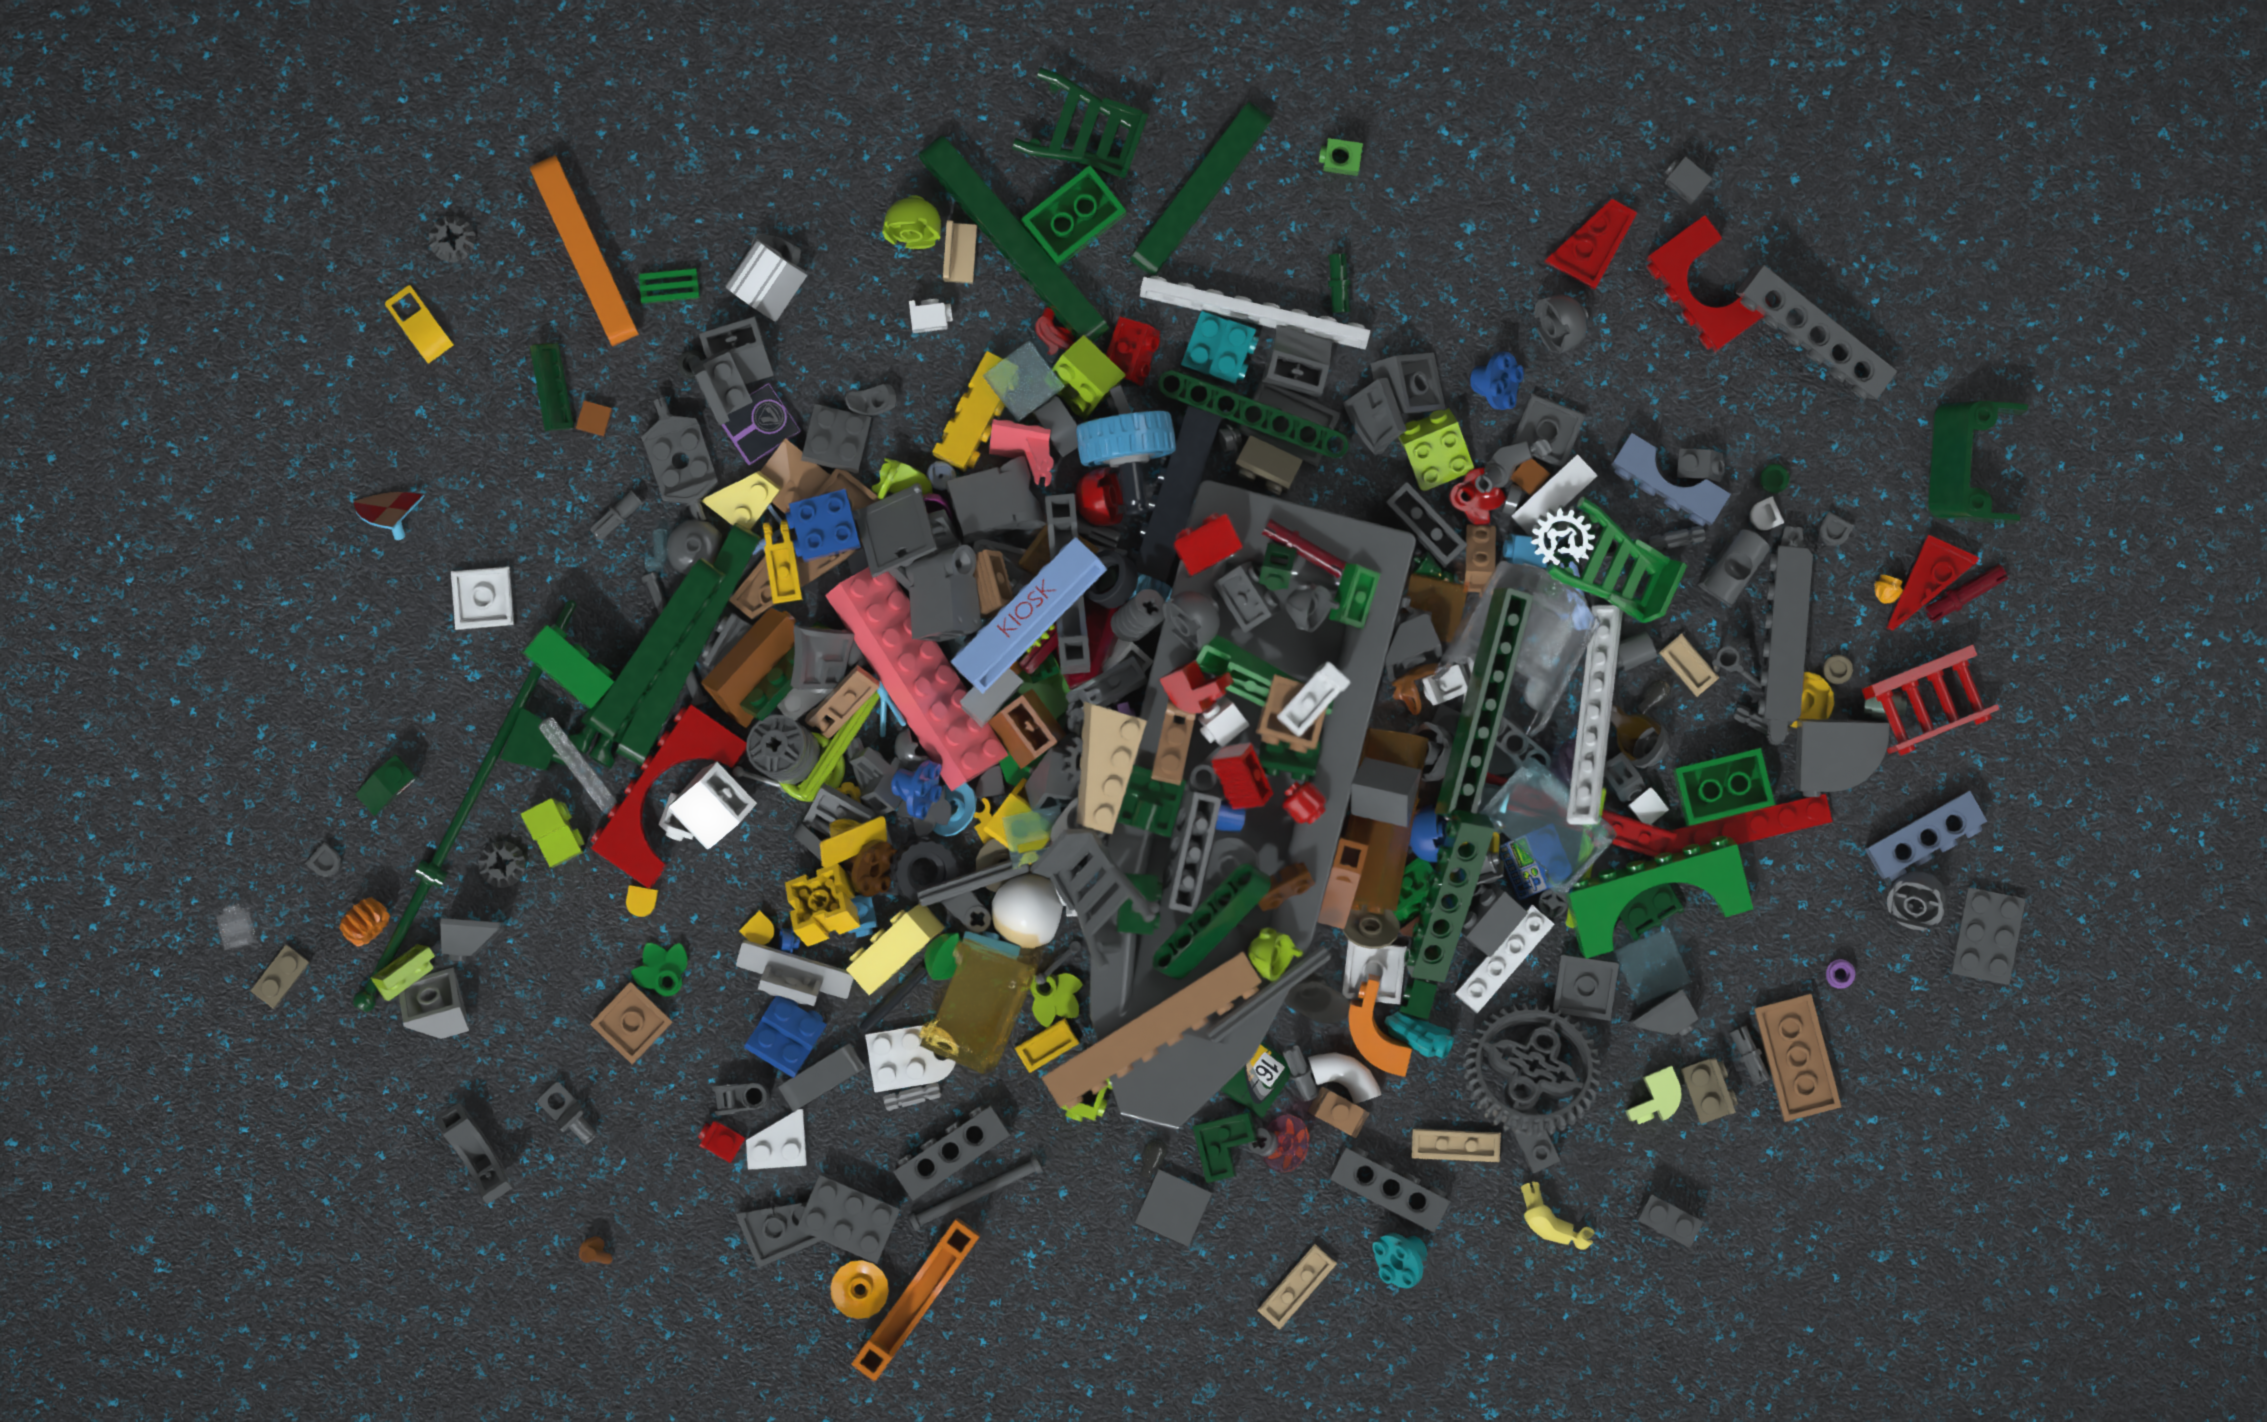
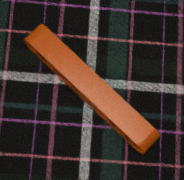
M553 155L529 166L612 347L639 335L557 156Z

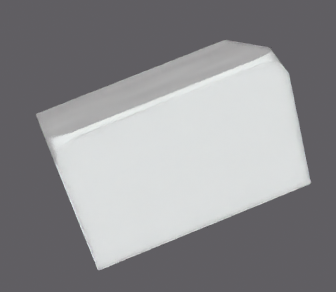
M1652 787L1628 805L1629 809L1640 821L1648 824L1654 823L1669 810Z

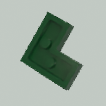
M1248 1112L1192 1126L1206 1183L1237 1176L1230 1147L1257 1141L1251 1113Z

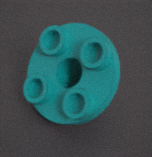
M1386 1233L1373 1243L1372 1249L1380 1269L1379 1276L1382 1281L1387 1284L1393 1283L1400 1288H1411L1420 1282L1423 1276L1422 1261H1427V1248L1420 1238L1416 1236L1405 1238L1397 1233Z

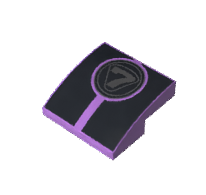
M769 383L750 394L752 403L727 414L730 421L722 424L748 465L771 453L776 447L780 446L785 438L790 440L801 432Z

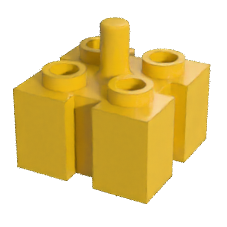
M838 863L828 868L824 867L816 870L817 877L809 879L807 875H803L785 882L788 902L795 909L790 911L793 931L807 946L829 939L828 934L833 930H836L840 935L861 927L858 909L850 900L855 898L851 877Z

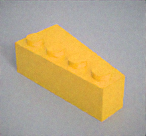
M986 351L969 383L968 392L964 393L957 405L954 419L951 418L943 431L941 444L937 442L932 451L934 457L950 463L953 467L965 473L968 467L972 469L975 467L981 453L977 452L978 447L982 441L987 443L992 431L990 424L995 415L998 417L1002 415L1007 405V401L1003 399L1008 389L1014 391L1021 376L1017 374L1018 367Z

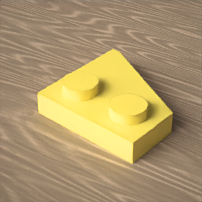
M758 471L705 497L702 502L733 526L735 523H738L752 530L782 488Z

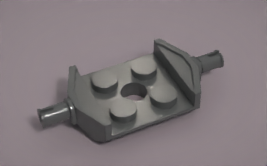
M660 398L662 407L659 400L656 399L653 402L659 415V421L641 438L647 451L661 498L664 502L687 504L690 507L694 520H699L697 514L699 513L700 519L704 521L706 518L700 504L702 502L701 499L712 491L719 482L698 420L696 418L673 416L670 414L666 398ZM678 453H684L689 458L688 465L683 469H677L673 465V458Z

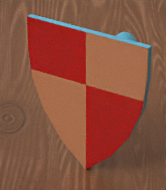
M409 492L382 493L354 501L353 504L357 515L363 521L377 527L392 529L394 539L401 540L405 537L401 521L424 498V495Z

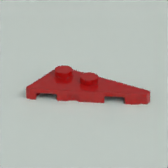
M1927 535L1886 628L1893 631L1949 584L1976 564L1979 557L1931 535Z

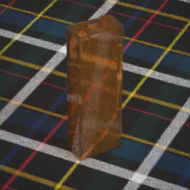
M1367 728L1359 767L1364 758L1367 757L1419 769L1422 772L1409 827L1352 815L1350 812L1346 839L1365 843L1369 846L1351 906L1352 910L1362 911V906H1367L1366 912L1384 915L1385 909L1397 910L1429 738L1409 733Z

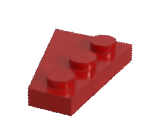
M1611 199L1544 262L1595 290L1638 212Z

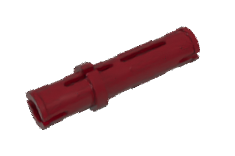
M1273 519L1269 520L1267 527H1265L1261 535L1282 546L1296 549L1297 555L1339 578L1347 564L1346 561L1299 536L1300 532L1296 530L1292 532L1273 521Z
M1998 563L1953 591L1950 589L1945 592V596L1924 607L1927 617L1934 624L1953 611H1960L1962 606L2008 580L2007 573Z

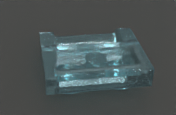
M1060 805L1002 818L1013 870L1022 868L1021 865L1036 862L1049 848L1019 853L1017 845L1051 838L1052 827L1061 815Z

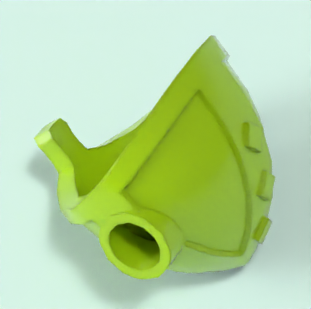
M1264 928L1260 930V936L1253 940L1250 947H1248V955L1261 977L1276 981L1283 974L1294 955L1297 957L1302 956V950L1295 947L1289 936L1276 933V930L1272 928Z

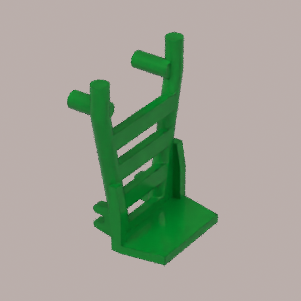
M1585 497L1580 498L1577 507L1586 512L1583 520H1592V523L1599 522L1603 527L1601 535L1581 577L1575 576L1571 567L1560 568L1554 563L1547 567L1546 572L1550 574L1553 580H1559L1563 584L1607 599V601L1642 623L1663 617L1686 570L1687 564L1669 559L1639 539H1634L1633 541L1600 507ZM1614 538L1619 543V546L1601 585L1594 583L1595 576ZM1630 554L1635 561L1621 592L1613 590ZM1646 570L1647 574L1651 577L1641 598L1638 599L1633 597Z

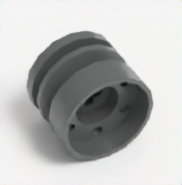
M771 715L763 721L760 720L751 729L747 738L746 751L750 762L757 770L782 784H796L806 780L819 761L820 747L817 738L809 729L784 715Z

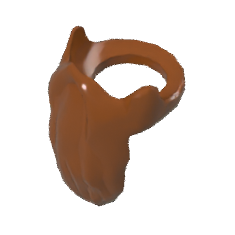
M1431 663L1409 670L1392 681V686L1396 687L1393 691V698L1395 700H1404L1412 714L1418 715L1421 711V700L1414 681L1448 669V667L1439 663Z

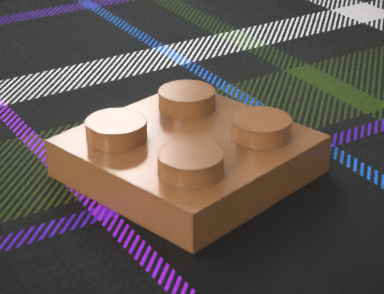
M630 982L590 1025L631 1064H634L673 1021Z

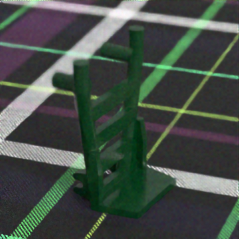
M1040 67L1037 78L1050 82L1048 89L1053 94L1059 92L1060 88L1068 92L1050 146L1040 145L1038 139L1026 142L1015 138L1012 149L1031 156L1081 162L1080 164L1090 165L1094 169L1125 179L1148 113L1107 98L1102 100L1063 75ZM1078 99L1088 104V108L1073 150L1061 148ZM1098 112H1101L1109 118L1096 153L1085 152ZM1120 124L1129 130L1120 156L1108 155L1118 125Z

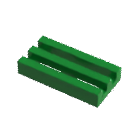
M697 269L639 274L642 304L700 298ZM692 276V281L646 285V281ZM693 287V292L647 296V291Z

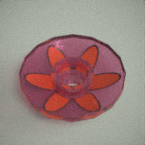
M1292 1115L1279 1116L1266 1128V1130L1273 1132L1277 1136V1149L1272 1155L1263 1156L1270 1169L1280 1173L1291 1172L1299 1167L1306 1158L1309 1149V1133L1307 1126L1300 1118ZM1265 1137L1262 1138V1148L1266 1145L1264 1141H1267V1138Z

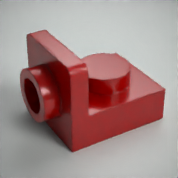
M714 1120L712 1125L706 1123L698 1136L702 1140L699 1145L700 1147L707 1149L729 1163H732L746 1139L717 1120Z

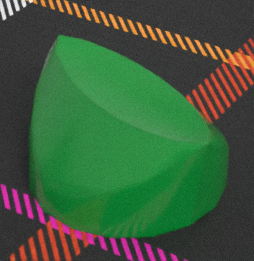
M945 933L934 938L927 945L924 954L926 970L933 980L953 978L962 972L968 960L966 946L958 933Z

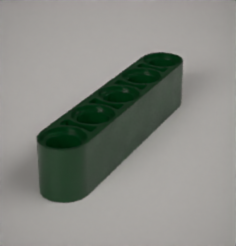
M1245 863L1238 866L1156 950L1152 958L1153 967L1173 979L1181 980L1185 978L1268 893L1271 887L1270 876L1250 864Z

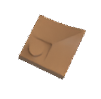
M786 438L760 471L782 488L772 504L784 513L790 511V503L812 498L830 477V474L817 464L801 461L803 452Z

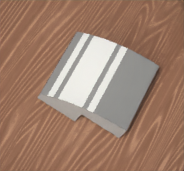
M756 239L725 286L741 300L776 322L807 277V271L786 260L780 252Z

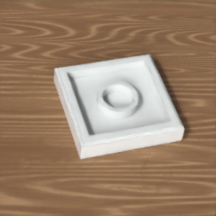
M510 567L451 571L456 630L514 625Z
M1348 940L1342 998L1363 1000L1358 998L1361 981L1367 982L1369 974L1380 976L1375 1002L1400 1005L1405 965L1404 955L1407 946L1388 945L1380 949H1367L1357 946Z

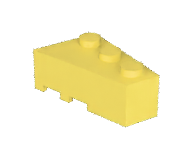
M918 904L907 913L902 909L890 920L893 924L887 931L883 928L870 939L873 944L867 950L861 947L849 958L853 963L846 970L868 995L881 987L909 959L923 949L934 936L946 928L927 906Z

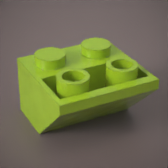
M1083 335L1062 354L1043 381L1049 386L1050 390L1069 405L1075 414L1085 421L1110 395L1109 389L1119 385L1125 374Z

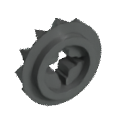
M444 216L434 223L429 232V246L438 258L446 262H458L465 259L472 252L475 245V233L472 226L458 216ZM448 228H450L454 235L464 234V236H460L459 239L455 240L456 250L453 249L449 242H440L448 237Z
M507 841L493 842L483 849L478 860L480 874L487 883L495 887L505 888L514 885L521 879L525 871V858L522 851L516 845ZM497 853L504 860H514L506 866L505 872L507 876L500 869H490V867L498 862Z

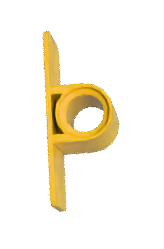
M879 816L863 824L851 819H838L831 822L829 825L831 837L820 843L822 866L828 868L858 855L873 840L887 841L885 817Z

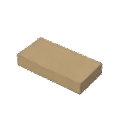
M1680 634L1659 652L1696 697L1719 679L1718 675L1683 634Z

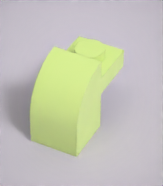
M1668 1066L1643 1077L1652 1099L1625 1110L1629 1121L1637 1120L1638 1124L1655 1118L1653 1115L1655 1111L1658 1112L1660 1119L1664 1121L1675 1113L1681 1101V1087L1673 1067Z

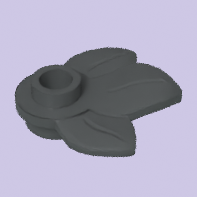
M940 782L938 785L942 786V793L937 803L932 802L925 819L913 817L914 829L918 837L931 833L937 823L946 826L951 818V805L945 799L946 789ZM904 800L901 802L897 813L900 817H912L907 812V802Z

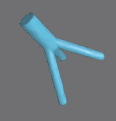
M874 673L872 676L879 680L877 675ZM880 681V687L876 690L881 698L880 736L885 737L887 704L902 726L906 725V721Z

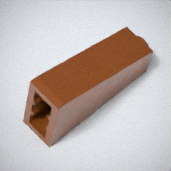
M770 607L701 682L726 715L747 728L754 717L746 713L739 704L795 645L794 624L796 620L785 610L781 613Z

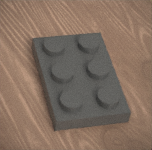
M1967 887L1950 973L2009 985L2026 899Z
M819 1175L796 1229L877 1264L901 1209Z

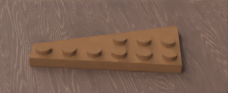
M835 469L813 496L816 497L846 489L852 513L857 509L860 510L882 500L877 498L876 494L847 471ZM855 518L854 521L861 548L809 562H804L803 556L797 557L796 555L801 588L864 548ZM795 528L789 529L791 541L798 539ZM783 534L775 544L784 543ZM766 556L729 600L751 619L776 605L772 601Z

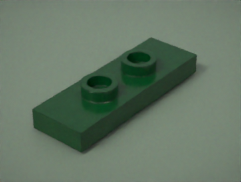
M545 343L530 346L545 432L574 428L559 344Z

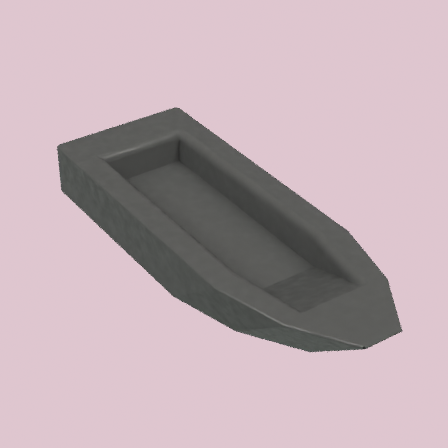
M1206 480L1200 484L1189 527H1192L1195 531L1203 526L1202 520L1217 512L1219 516L1227 514L1243 548L1193 577L1189 576L1180 559L1170 599L1183 591H1195L1206 597H1211L1219 608L1217 612L1219 615L1217 635L1305 684L1311 679L1313 672L1320 665L1328 662L1350 681V684L1333 699L1334 703L1331 714L1326 715L1325 713L1318 738L1321 745L1315 777L1309 776L1308 780L1326 797L1324 807L1327 810L1310 825L1307 822L1298 824L1283 808V801L1287 797L1284 791L1295 781L1300 785L1305 781L1291 779L1292 773L1280 771L1279 776L1266 775L1274 794L1264 806L1245 808V821L1239 833L1215 830L1212 843L1224 838H1237L1247 842L1259 855L1260 870L1269 876L1274 874L1277 882L1283 880L1279 873L1280 870L1295 862L1298 864L1304 862L1315 885L1311 886L1301 895H1294L1284 900L1280 906L1274 909L1262 911L1259 903H1257L1209 954L1181 980L1173 979L1157 971L1153 967L1152 958L1156 950L1192 913L1159 906V929H1154L1153 935L1116 932L1117 909L1096 932V935L1100 942L1119 943L1121 946L1119 954H1104L1110 964V967L1104 971L1099 970L1091 955L1090 1017L1098 1042L1242 952L1262 981L1257 985L1261 991L1273 981L1259 975L1258 970L1249 959L1248 947H1250L1253 940L1260 936V930L1264 928H1272L1276 930V933L1289 936L1295 947L1302 950V956L1297 957L1294 955L1283 974L1309 955L1351 794V783L1356 775L1416 544L1413 534ZM1270 519H1273V521L1292 532L1294 530L1300 532L1299 536L1347 563L1356 564L1381 573L1363 629L1329 619L1330 609L1320 626L1311 633L1296 627V623L1286 610L1285 600L1294 589L1298 588V581L1305 579L1313 581L1315 585L1325 587L1330 593L1332 600H1334L1344 570H1342L1339 578H1336V576L1295 554L1288 589L1272 590L1277 595L1279 606L1282 610L1246 633L1238 624L1213 583L1248 561H1251L1253 565L1262 570L1267 543L1280 545L1261 535ZM1270 557V561L1282 564H1287L1288 562L1287 559ZM1164 620L1139 715L1140 719L1147 722L1133 765L1152 771L1169 700L1159 679L1171 670L1194 661L1199 651L1198 648L1190 650L1179 641L1172 632L1176 628L1172 620L1169 622ZM1201 671L1206 681L1217 677L1216 675ZM1225 689L1226 694L1216 699V701L1218 702L1225 696L1236 706L1249 723L1246 729L1229 742L1233 745L1251 742L1258 757L1262 735L1257 734L1256 730L1263 707ZM1202 712L1195 715L1182 779L1187 780L1184 790L1196 792L1190 785L1191 772L1219 746L1216 741L1210 743L1201 733L1200 729L1203 725L1197 718L1202 715ZM1174 715L1173 722L1184 725L1185 718ZM1200 771L1196 773L1195 781L1199 786L1205 787L1211 783V776L1205 771ZM1221 780L1209 792L1200 793L1222 798L1221 801L1230 802L1225 797ZM1115 822L1112 834H1108L1105 847L1111 850L1109 853L1110 857L1123 873L1158 876L1157 882H1162L1173 830L1171 837H1166ZM1233 859L1229 863L1224 862L1223 867L1227 869L1226 875L1228 876L1237 868ZM1103 867L1098 872L1096 883L1106 873ZM1204 879L1197 908L1213 893L1206 886ZM1116 882L1091 908V918L1119 889V885ZM1290 989L1217 1043L1212 1042L1206 1031L1252 996L1244 999L1240 995L1232 1000L1234 1007L1221 1015L1217 1011L1207 1016L1209 1022L1196 1031L1189 1027L1181 1032L1184 1038L1170 1047L1165 1042L1156 1048L1159 1052L1156 1056L1146 1062H1143L1142 1058L1136 1060L1131 1064L1134 1069L1118 1078L1117 1074L1109 1077L1120 1115L1178 1130L1254 1057Z

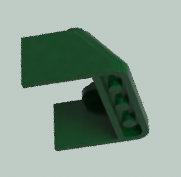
M1991 401L1948 402L1940 405L1935 410L1933 415L1927 508L1933 517L1947 520L2012 525L2020 521V515L1991 513L1992 500L1990 495L1981 488H1970L1973 430L1984 431L1992 428L1997 422L1998 413L2021 415L2028 410V404Z

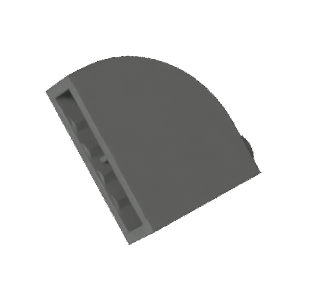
M1798 719L1795 789L1803 791V796L1820 797L1821 792L1842 791L1865 781L1874 773L1884 758L1889 741L1890 723L1884 720Z

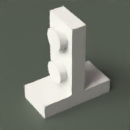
M1329 662L1320 665L1313 672L1311 679L1277 716L1298 737L1303 734L1335 696L1350 684V681Z

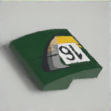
M1261 1042L1254 1057L1220 1090L1260 1118H1263L1289 1080V1073L1291 1071L1283 1056Z

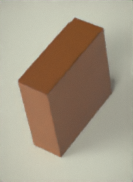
M583 401L576 429L605 437L613 409Z
M1530 459L1518 467L1510 480L1532 497L1550 476V473L1536 461Z

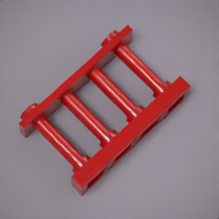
M1973 645L1862 689L1866 700L1876 697L1878 702L1881 701L1898 744L1887 748L1888 754L1898 751L1899 755L1902 756L1916 750L1914 744L1972 720H1974L1976 725L1992 719L1990 713L2000 710L1998 704L1986 709L1984 708L1968 669V665H1970L1968 659L1977 656ZM1952 666L1953 671H1957L1974 714L1962 719L1957 714L1942 677L1945 675L1943 669ZM1925 676L1928 681H1932L1949 723L1937 729L1933 727L1917 688L1919 685L1918 679ZM1900 686L1903 692H1907L1923 731L1922 735L1910 740L1891 697L1894 696L1892 690Z

